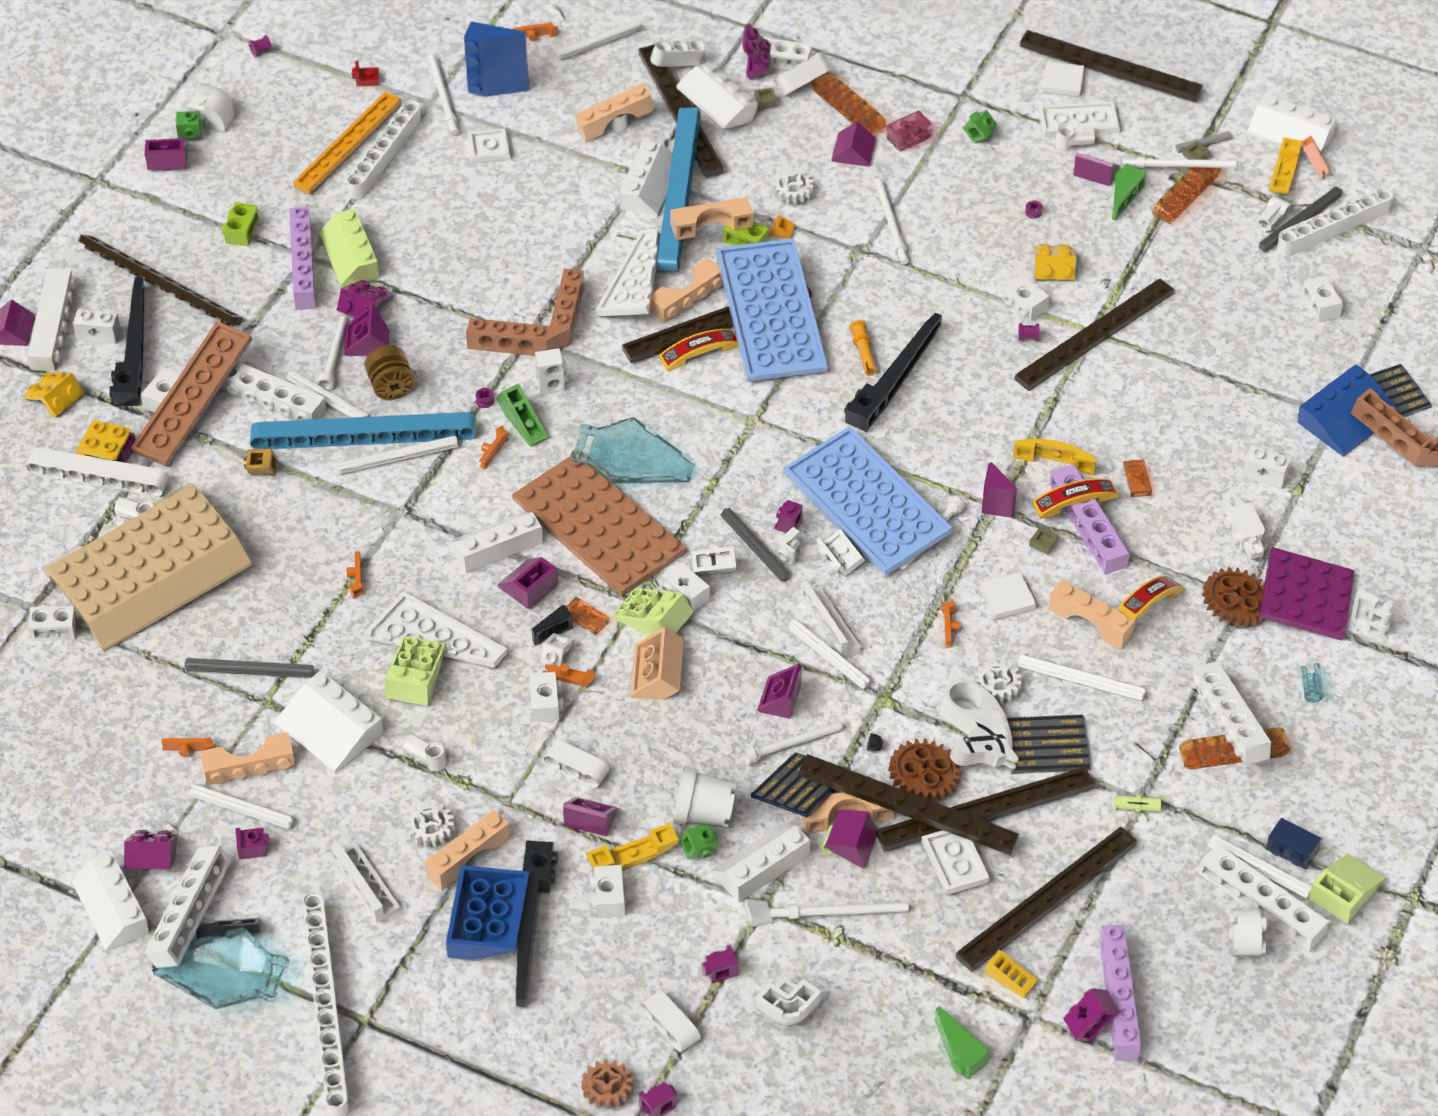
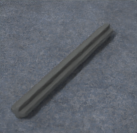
M1335 186L1261 240L1258 246L1259 249H1262L1263 252L1268 251L1278 243L1279 233L1282 230L1314 217L1342 196V189Z
M186 658L184 664L187 671L306 678L313 677L315 671L313 665L201 658Z

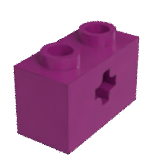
M1091 988L1084 993V997L1077 1004L1069 1009L1063 1020L1076 1041L1092 1042L1120 1011L1108 990Z

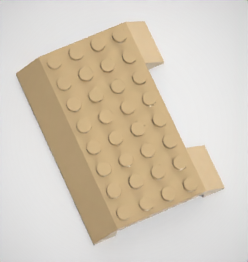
M194 483L183 485L154 502V506L84 547L77 546L41 567L51 583L55 582L88 625L94 640L103 652L252 566L237 536Z

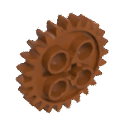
M1228 567L1226 572L1222 568L1218 573L1214 571L1212 576H1209L1205 582L1202 596L1205 597L1203 603L1208 604L1207 610L1214 611L1212 616H1220L1219 622L1226 620L1227 626L1232 622L1236 628H1238L1239 624H1242L1246 629L1248 624L1255 627L1256 622L1261 624L1263 618H1259L1264 585H1261L1262 579H1254L1255 574L1249 576L1247 575V570L1240 573L1238 567L1235 572L1230 567Z
M925 738L923 743L915 739L914 744L910 741H907L905 746L900 744L899 749L894 750L888 768L890 772L889 778L894 779L893 786H899V789L926 799L930 798L934 802L936 797L943 801L945 795L950 797L951 792L956 791L961 779L962 770L959 769L960 765L955 764L951 760V749L944 751V744L937 747L935 746V740L928 744Z

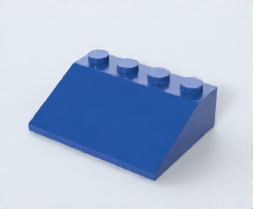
M471 21L464 34L468 93L487 97L528 91L529 76L526 32Z
M1355 364L1300 405L1297 423L1344 457L1374 434L1372 430L1351 414L1356 400L1364 392L1371 388L1389 406L1394 408L1396 406L1374 378Z
M461 865L446 938L447 958L473 960L516 951L529 872Z

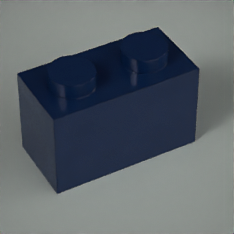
M1280 818L1268 836L1266 850L1270 851L1273 855L1290 861L1295 866H1300L1307 870L1319 852L1322 838Z

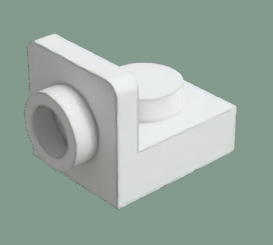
M794 527L781 537L776 545V555L778 558L790 565L795 563L796 550L800 545V531Z
M553 633L543 643L540 661L545 664L561 666L564 654L572 647L573 639Z

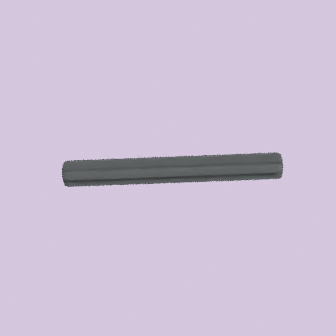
M725 508L721 513V517L780 581H786L790 576L789 571L730 508Z

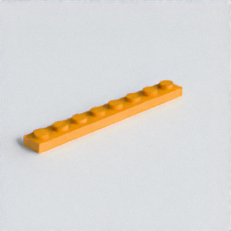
M385 91L293 181L294 188L310 195L401 105V98Z

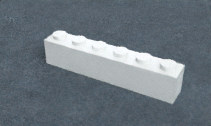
M47 268L27 355L30 370L55 371L56 363L60 361L59 348L63 347L62 335L66 333V318L70 316L69 304L73 302L72 290L76 288V278L72 276L71 269Z

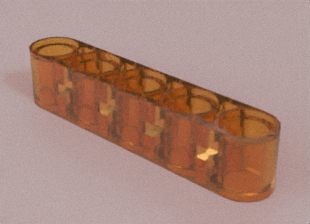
M826 72L811 81L814 92L852 124L858 121L872 135L886 127L884 117L831 72Z
M1203 156L1200 160H1211V159H1209V158ZM1192 167L1155 204L1152 215L1171 224L1218 177L1221 168Z
M1283 728L1263 729L1271 741L1270 758L1282 757L1290 752V745ZM1225 735L1190 739L1179 745V751L1186 769L1243 762L1240 757L1236 756L1234 747L1231 743L1227 742Z

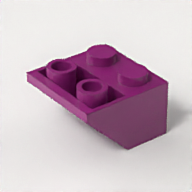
M188 139L145 140L144 154L147 170L186 169Z
M542 557L527 559L498 583L497 586L529 609L558 585L557 567Z
M136 830L135 833H132L124 841V868L171 869L175 861L178 834H171L169 830H160L158 834H149V830Z

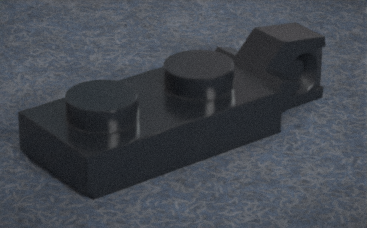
M248 918L199 924L196 930L197 940L209 941L213 936H219L222 939L231 938L235 934L251 937L260 933L262 923L260 918Z

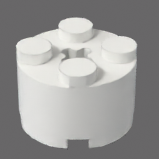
M1231 909L1229 916V939L1233 941V946H1230L1231 955L1260 956V954H1265L1266 940H1263L1262 931H1266L1264 912L1260 911V909Z

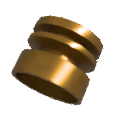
M391 345L379 347L366 357L364 362L365 370L373 391L378 398L383 400L399 399L413 389L415 378L405 352L401 348Z

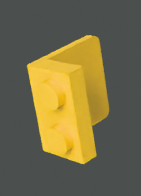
M1038 244V246L1034 247L1035 279L1075 280L1076 255L1073 247H1070L1068 244H1059L1058 247H1050V244Z
M49 371L42 375V379L38 383L29 386L23 396L28 400H41L50 415L57 417L85 392L73 373Z
M92 420L77 448L76 454L116 460L131 434L130 428Z

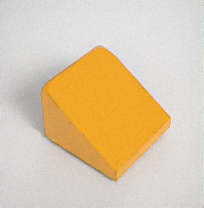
M778 215L771 223L769 236L791 239L796 224Z

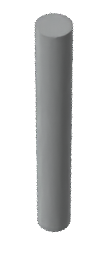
M1229 131L1177 144L1175 148L1177 152H1181L1197 141L1205 146L1229 140L1232 138V135Z

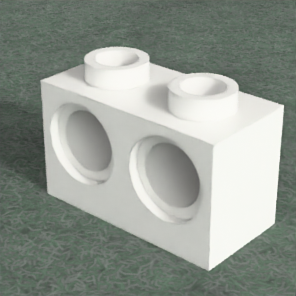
M775 39L770 53V68L787 71L809 59L812 53V44Z
M560 349L535 352L536 375L540 394L565 391L564 382H568L566 370L563 368H567L565 356H561Z
M734 546L691 551L693 573L697 576L736 572Z
M74 606L30 607L28 629L31 641L75 640L77 617Z

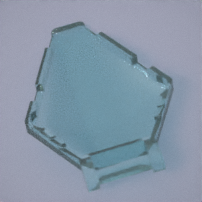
M635 417L617 421L603 427L582 424L579 428L580 435L575 450L570 455V459L573 462L586 463L611 483L689 482L695 463H691L681 456L682 452L658 434L654 436L645 429L646 425ZM592 436L594 439L589 453L583 452L587 437Z
M242 927L227 931L226 936L213 939L211 936L193 940L190 942L179 966L156 968L153 964L152 972L154 975L210 1007L220 1009L257 998L271 1002L275 1001L278 984L284 969L289 965L290 959L284 955L270 954Z

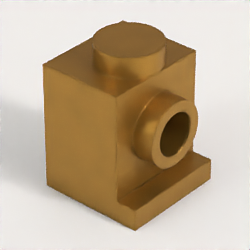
M272 449L247 450V457L244 458V468L250 475L276 476L278 456Z

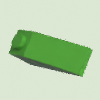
M1127 163L1122 169H1118L1114 177L1116 184L1112 213L1113 220L1116 221L1145 187L1147 172Z
M519 383L499 394L496 400L505 416L529 446L548 438Z
M938 1006L935 1012V1023L950 1063L957 1074H962L969 1080L988 1064L990 1051L944 1009Z

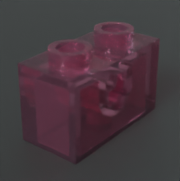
M919 110L887 124V140L899 152L928 140L932 135V123Z

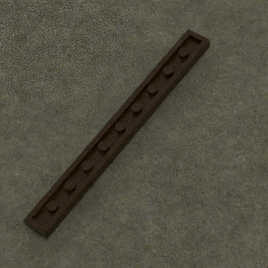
M1027 30L1020 40V47L1081 65L1193 102L1197 101L1203 90L1202 84Z
M655 44L638 48V54L677 124L679 108H691L684 94L676 88L678 83L669 67L656 66L651 62L650 59ZM700 125L695 159L705 177L723 173V165Z
M80 235L78 241L85 245V249L99 252V256L106 260L112 259L115 261L114 264L116 266L126 267L130 269L129 273L145 277L144 281L147 283L159 285L160 290L174 293V297L181 301H189L191 307L205 310L206 315L220 318V322L227 326H232V324L241 325L243 317L100 239L92 235Z
M1161 278L1157 279L1015 374V381L1026 390H1032L1172 296L1174 288Z
M807 286L809 297L812 298V291ZM729 306L622 344V350L630 363L661 353L689 336L709 330L730 328L733 326Z
M809 754L806 755L799 770L798 776L1010 856L1019 836V833Z
M1082 767L950 808L984 821H989L1094 789V782L1086 767ZM909 819L876 829V836L883 851L887 852L920 842L922 836L942 830L915 819Z
M1122 826L957 951L956 959L969 971L973 972L994 956L998 950L1003 949L1137 845V840Z

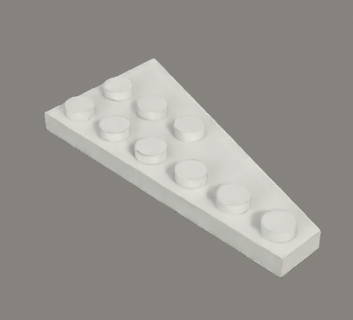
M658 229L640 231L596 309L598 316L642 315L650 313L661 236Z
M404 591L363 633L364 639L395 646L400 645L403 636L446 643L443 657L495 668L508 654L507 648Z

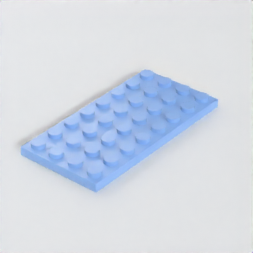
M794 238L716 248V257L747 382L826 372L828 366Z
M850 426L783 468L784 474L838 529L843 531L847 538L884 576L953 533L952 527Z

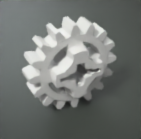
M789 168L786 172L782 169L781 174L776 173L775 178H772L771 191L774 192V197L779 196V201L785 199L787 204L790 201L796 204L797 200L804 202V197L810 198V194H813L814 181L811 180V175H806L805 170L799 172V168L795 171Z
M994 659L992 664L984 662V668L978 667V672L974 676V682L986 689L995 699H999L1000 703H1003L1005 698L1011 701L1012 695L1017 697L1018 690H1021L1022 675L1018 674V668L1012 669V663L1005 665L1004 660L997 663Z
M433 801L432 805L424 802L423 807L415 805L416 811L410 810L409 817L405 818L406 833H409L410 840L415 839L416 845L424 842V847H427L429 843L436 847V842L438 841L442 844L445 843L444 837L451 838V832L455 830V822L450 808L445 810L443 803L438 807L436 806V801Z

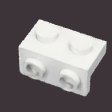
M841 529L824 542L820 537L816 540L820 544L818 550L825 558L830 557L832 561L829 564L836 573L841 571L844 576H847L865 561Z

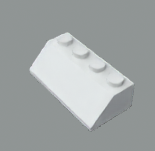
M711 63L695 66L676 87L724 129L749 124L753 121L758 103Z
M1265 94L1256 108L1247 134L1280 146L1283 137L1303 141L1312 136L1322 155L1334 136L1337 119ZM1301 145L1300 153L1307 155Z
M642 141L620 190V209L658 217L667 195L672 153L661 143Z
M524 511L450 540L448 545L465 573H468L543 543L542 526L533 512Z
M780 824L711 869L710 873L739 903L809 857L810 839L796 825Z
M112 851L90 859L72 880V884L105 951L107 952L149 934L146 918Z

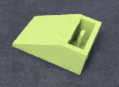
M635 588L618 607L612 617L650 636L663 627H667L674 633H677L693 614V611L683 593Z
M403 636L385 677V698L428 706L435 690L446 643Z
M1346 854L1327 867L1312 883L1309 900L1348 924L1382 885L1386 877L1353 856Z

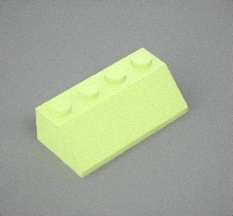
M355 208L335 213L319 231V236L340 287L348 286L359 280L370 281L379 278L377 259Z

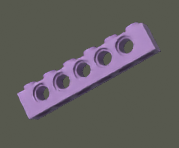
M309 207L289 208L296 310L316 308L310 210Z
M1074 464L1050 471L1049 485L1051 489L1084 479L1082 473L1077 471ZM1092 499L1063 507L1104 575L1128 567V559L1130 558L1129 548L1122 543L1119 532L1112 527L1109 516H1105L1098 500Z
M1101 926L1099 945L1105 990H1108L1120 1011L1110 1022L1115 1061L1139 1060L1141 1042L1125 926Z

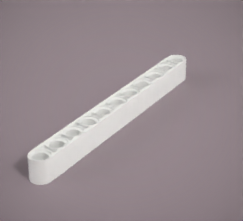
M310 892L303 897V911L325 1101L329 1116H347L349 1114V1104L325 906L320 893Z

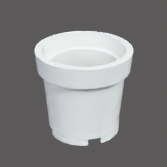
M684 766L673 823L685 825L686 822L728 828L729 824L725 819L730 820L735 798L734 791L731 789H736L737 783L698 773L697 769Z

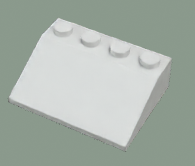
M321 670L302 685L274 722L277 728L284 733L288 732L289 737L333 773L338 772L383 735L381 717Z

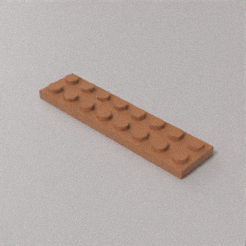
M216 321L131 446L132 452L167 467L253 340L251 335Z

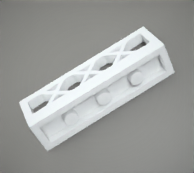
M807 581L802 582L801 600L833 648L844 658L861 652V646L821 587L812 589Z
M339 842L331 845L334 862L376 923L401 911L400 906L357 843L343 849ZM355 852L358 856L357 862H352L348 855ZM358 869L367 870L369 872L368 878H363ZM369 885L378 886L380 888L379 894H374ZM380 901L388 902L392 907L383 911Z

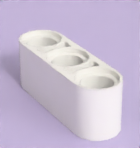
M695 40L658 41L655 44L650 60L654 65L661 67L697 66L701 63L706 47L702 42Z
M820 52L775 77L785 95L828 72L831 68L823 52Z
M556 740L543 757L544 763L551 769L592 788H597L610 771L605 761L561 740Z
M658 990L640 1003L644 1015L677 1051L682 1052L700 1040L699 1031L663 991Z

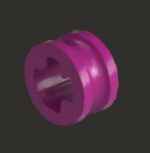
M1032 200L1026 203L1025 214L1027 217L1037 219L1042 216L1043 205L1041 202Z
M489 388L477 390L475 394L476 404L481 408L491 407L494 404L493 391Z

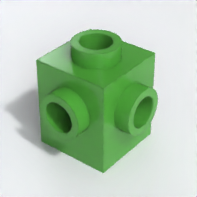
M987 110L982 112L976 111L969 116L970 120L963 129L972 142L975 143L989 138L994 133L993 130L998 124Z
M200 111L176 112L178 139L201 138V130H205V122L200 117Z
M701 824L694 825L689 830H686L679 839L687 860L697 857L701 859L708 858L713 855V851L719 845L718 836L713 831L711 824L705 826Z

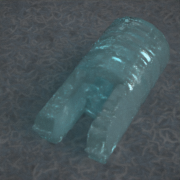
M1314 663V673H1309L1306 666H1301L1304 699L1308 702H1319L1324 698L1320 663Z

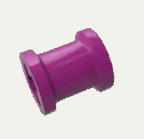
M267 35L255 41H248L249 49L254 57L258 53L272 50V45Z
M1019 323L1018 341H1022V339H1035V341H1039V323L1035 325Z

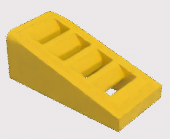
M1000 950L986 965L987 976L1023 998L1037 984L1038 980ZM1006 970H1009V973L1007 975L1004 974ZM1017 975L1018 977L1013 981L1012 978ZM1023 979H1024V980L1027 981V982H1026V983L1022 986V988H1021V987L1019 986V984H1020V983L1023 981Z

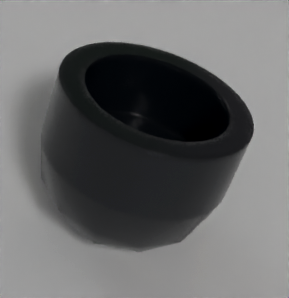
M870 733L866 750L874 752L881 750L884 744L883 738L878 734Z

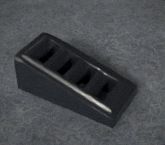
M565 605L557 608L532 628V641L534 645L546 641L553 633L559 635L573 628L572 614Z

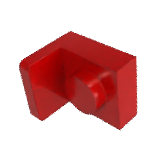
M355 60V67L352 68V79H356V86H379V67L360 68L359 60Z

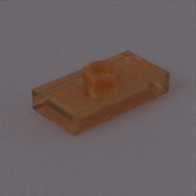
M1144 459L1123 461V469L1130 497L1151 496L1152 489Z
M575 597L566 606L572 614V621L594 635H597L609 623L608 616L578 597Z

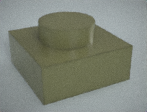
M773 87L754 90L758 108L777 106Z
M1198 141L1183 150V156L1192 160H1206L1211 154V151Z
M1039 527L1030 539L1029 546L1048 554L1057 543L1059 535Z

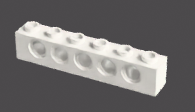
M241 362L236 363L220 389L228 391L232 395L240 396L249 402H254L264 406L266 409H271L295 420L320 419L327 411L325 397Z
M1216 661L1194 666L1193 676H1191L1192 687L1198 691L1201 701L1205 702L1210 715L1216 719L1218 728L1222 729L1225 733L1227 742L1231 743L1234 747L1236 756L1241 758L1244 765L1270 759L1271 741L1220 663Z
M1217 844L1201 860L1199 874L1248 909H1260V911H1263L1268 923L1308 951L1326 935L1329 921L1322 914L1316 913L1302 900H1298L1289 894L1285 888L1279 887L1270 881L1266 875L1260 874L1250 864L1237 858L1229 849Z
M220 845L197 848L145 951V954L156 968L179 966L231 862Z

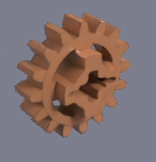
M604 1059V1064L595 1061V1067L588 1066L587 1073L582 1074L581 1090H583V1097H589L590 1105L597 1102V1108L599 1109L602 1105H606L607 1110H610L611 1104L618 1108L620 1100L626 1103L627 1095H632L633 1078H631V1071H626L625 1064L617 1066V1060H614L612 1064H609L607 1059Z

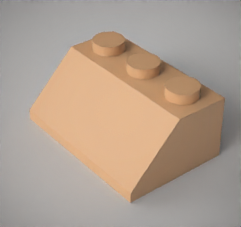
M663 627L635 644L630 695L632 698L666 699L680 691L684 638L667 627Z

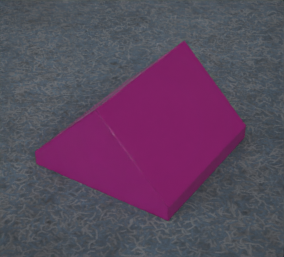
M858 121L838 132L831 162L869 167L876 137Z
M1076 152L1073 176L1110 187L1120 165Z
M12 299L0 308V345L28 346L35 314Z
M990 462L984 482L982 513L1012 518L1015 515L1017 488Z
M800 664L768 676L757 708L760 713L791 718L801 687L802 666Z
M574 797L563 804L564 826L607 837L618 807Z
M839 810L824 848L862 869L866 867L876 839L877 828L869 811Z

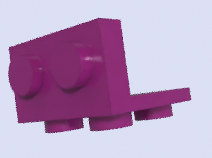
M748 23L744 26L742 49L748 55L746 76L752 80L762 76L769 70L771 45L767 39H764L755 27Z
M359 280L341 288L336 310L352 317H357L371 305L378 309V304L391 299L393 293L389 292L385 287H375L370 285L369 281Z

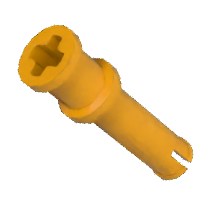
M856 320L849 325V330L854 337L853 344L858 347L864 372L867 376L873 375L872 369L875 374L877 373V367L870 348L871 337L866 331V322Z

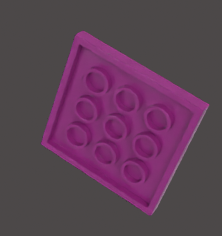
M1272 547L1269 552L1259 618L1343 641L1355 570Z

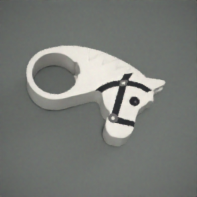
M959 679L949 683L940 704L941 713L947 721L969 735L958 737L955 740L950 754L951 760L960 766L985 763L994 766V768L1005 765L1015 769L1016 765L1014 762H1018V757L1012 750V735L1009 724L997 700L986 689L973 681ZM951 698H966L972 701L977 709L961 708Z

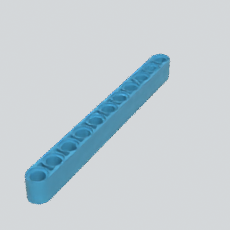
M679 108L657 257L658 271H679L684 239L676 240L670 225L671 209L688 207L700 126L699 108Z
M470 412L256 422L250 428V445L254 449H289L428 442L450 436H456L457 440H470L476 436V416Z

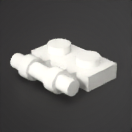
M1360 588L1356 593L1350 621L1368 631L1374 627L1378 629V634L1385 635L1390 628L1391 622L1389 619L1393 616L1392 603L1387 601L1382 606L1379 604L1380 598Z

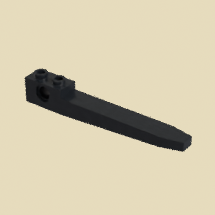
M135 276L124 362H116L115 371H111L113 386L109 387L110 398H113L115 406H140L144 350L145 295L143 276Z
M934 313L923 324L874 386L866 383L862 389L856 392L852 402H848L845 406V423L864 432L870 429L889 405L933 340L942 324V315Z
M526 840L522 871L529 872V880L518 935L515 998L517 1007H526L540 893H550L551 884H555L556 870H553V865L558 863V851H554V842Z

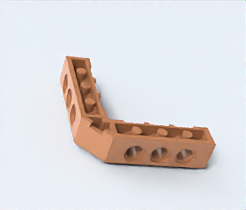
M564 268L550 326L470 318L466 330L467 349L535 356V352L561 347L564 349L570 346L585 287L584 270Z
M1371 388L1356 400L1351 411L1354 417L1413 465L1438 467V437L1433 439L1427 433L1421 432L1411 423V420L1405 419L1395 410L1396 408L1389 406Z

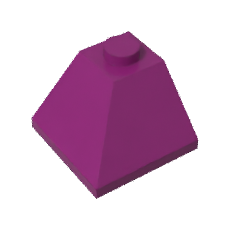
M371 305L346 324L344 355L368 356L375 349L389 345L390 331L374 305Z

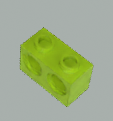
M235 202L232 209L228 211L227 222L222 225V235H224L225 243L248 247L259 222L258 205Z
M754 221L752 228L732 230L727 225L723 228V243L730 246L769 241V227Z

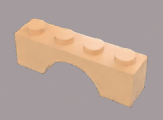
M642 83L575 114V119L579 132L585 141L588 142L603 135L607 124L619 115L633 114L639 118L655 109L652 96Z
M744 197L671 209L670 225L676 240L696 237L697 230L708 223H722L729 226L732 230L752 228L754 213L748 198Z
M707 257L693 267V282L690 285L680 289L661 287L653 292L650 312L665 323L683 310L690 308L692 304L705 298L715 289H719L723 285L719 266Z
M1061 580L1050 593L1049 610L1065 619L1077 615L1089 620L1099 630L1102 639L1121 650L1133 637L1135 625L1133 619L1066 581Z
M288 732L266 737L263 746L257 752L247 756L232 755L222 746L200 751L207 785L265 774L280 769L284 770L295 766Z
M843 792L831 793L808 817L801 815L806 834L827 831L830 822L836 817L839 810L869 811L874 822L894 819L893 811Z
M495 810L490 812L425 861L427 878L441 891L458 879L461 865L465 866L476 853L484 849H491L494 852L510 840L509 823Z

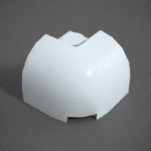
M198 84L195 88L196 94L187 106L188 111H200V115L206 116L207 128L225 132L235 116L233 101L227 92L219 88Z
M783 977L776 986L770 982L755 997V1007L774 1022L784 1026L797 1025L806 1019L819 1005L822 999V991L804 979L796 985Z

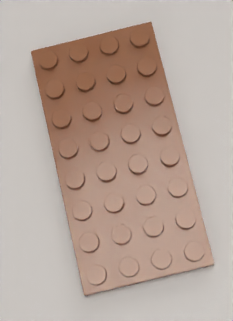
M577 452L512 494L513 501L526 512H533L541 526L621 597L686 553V547Z

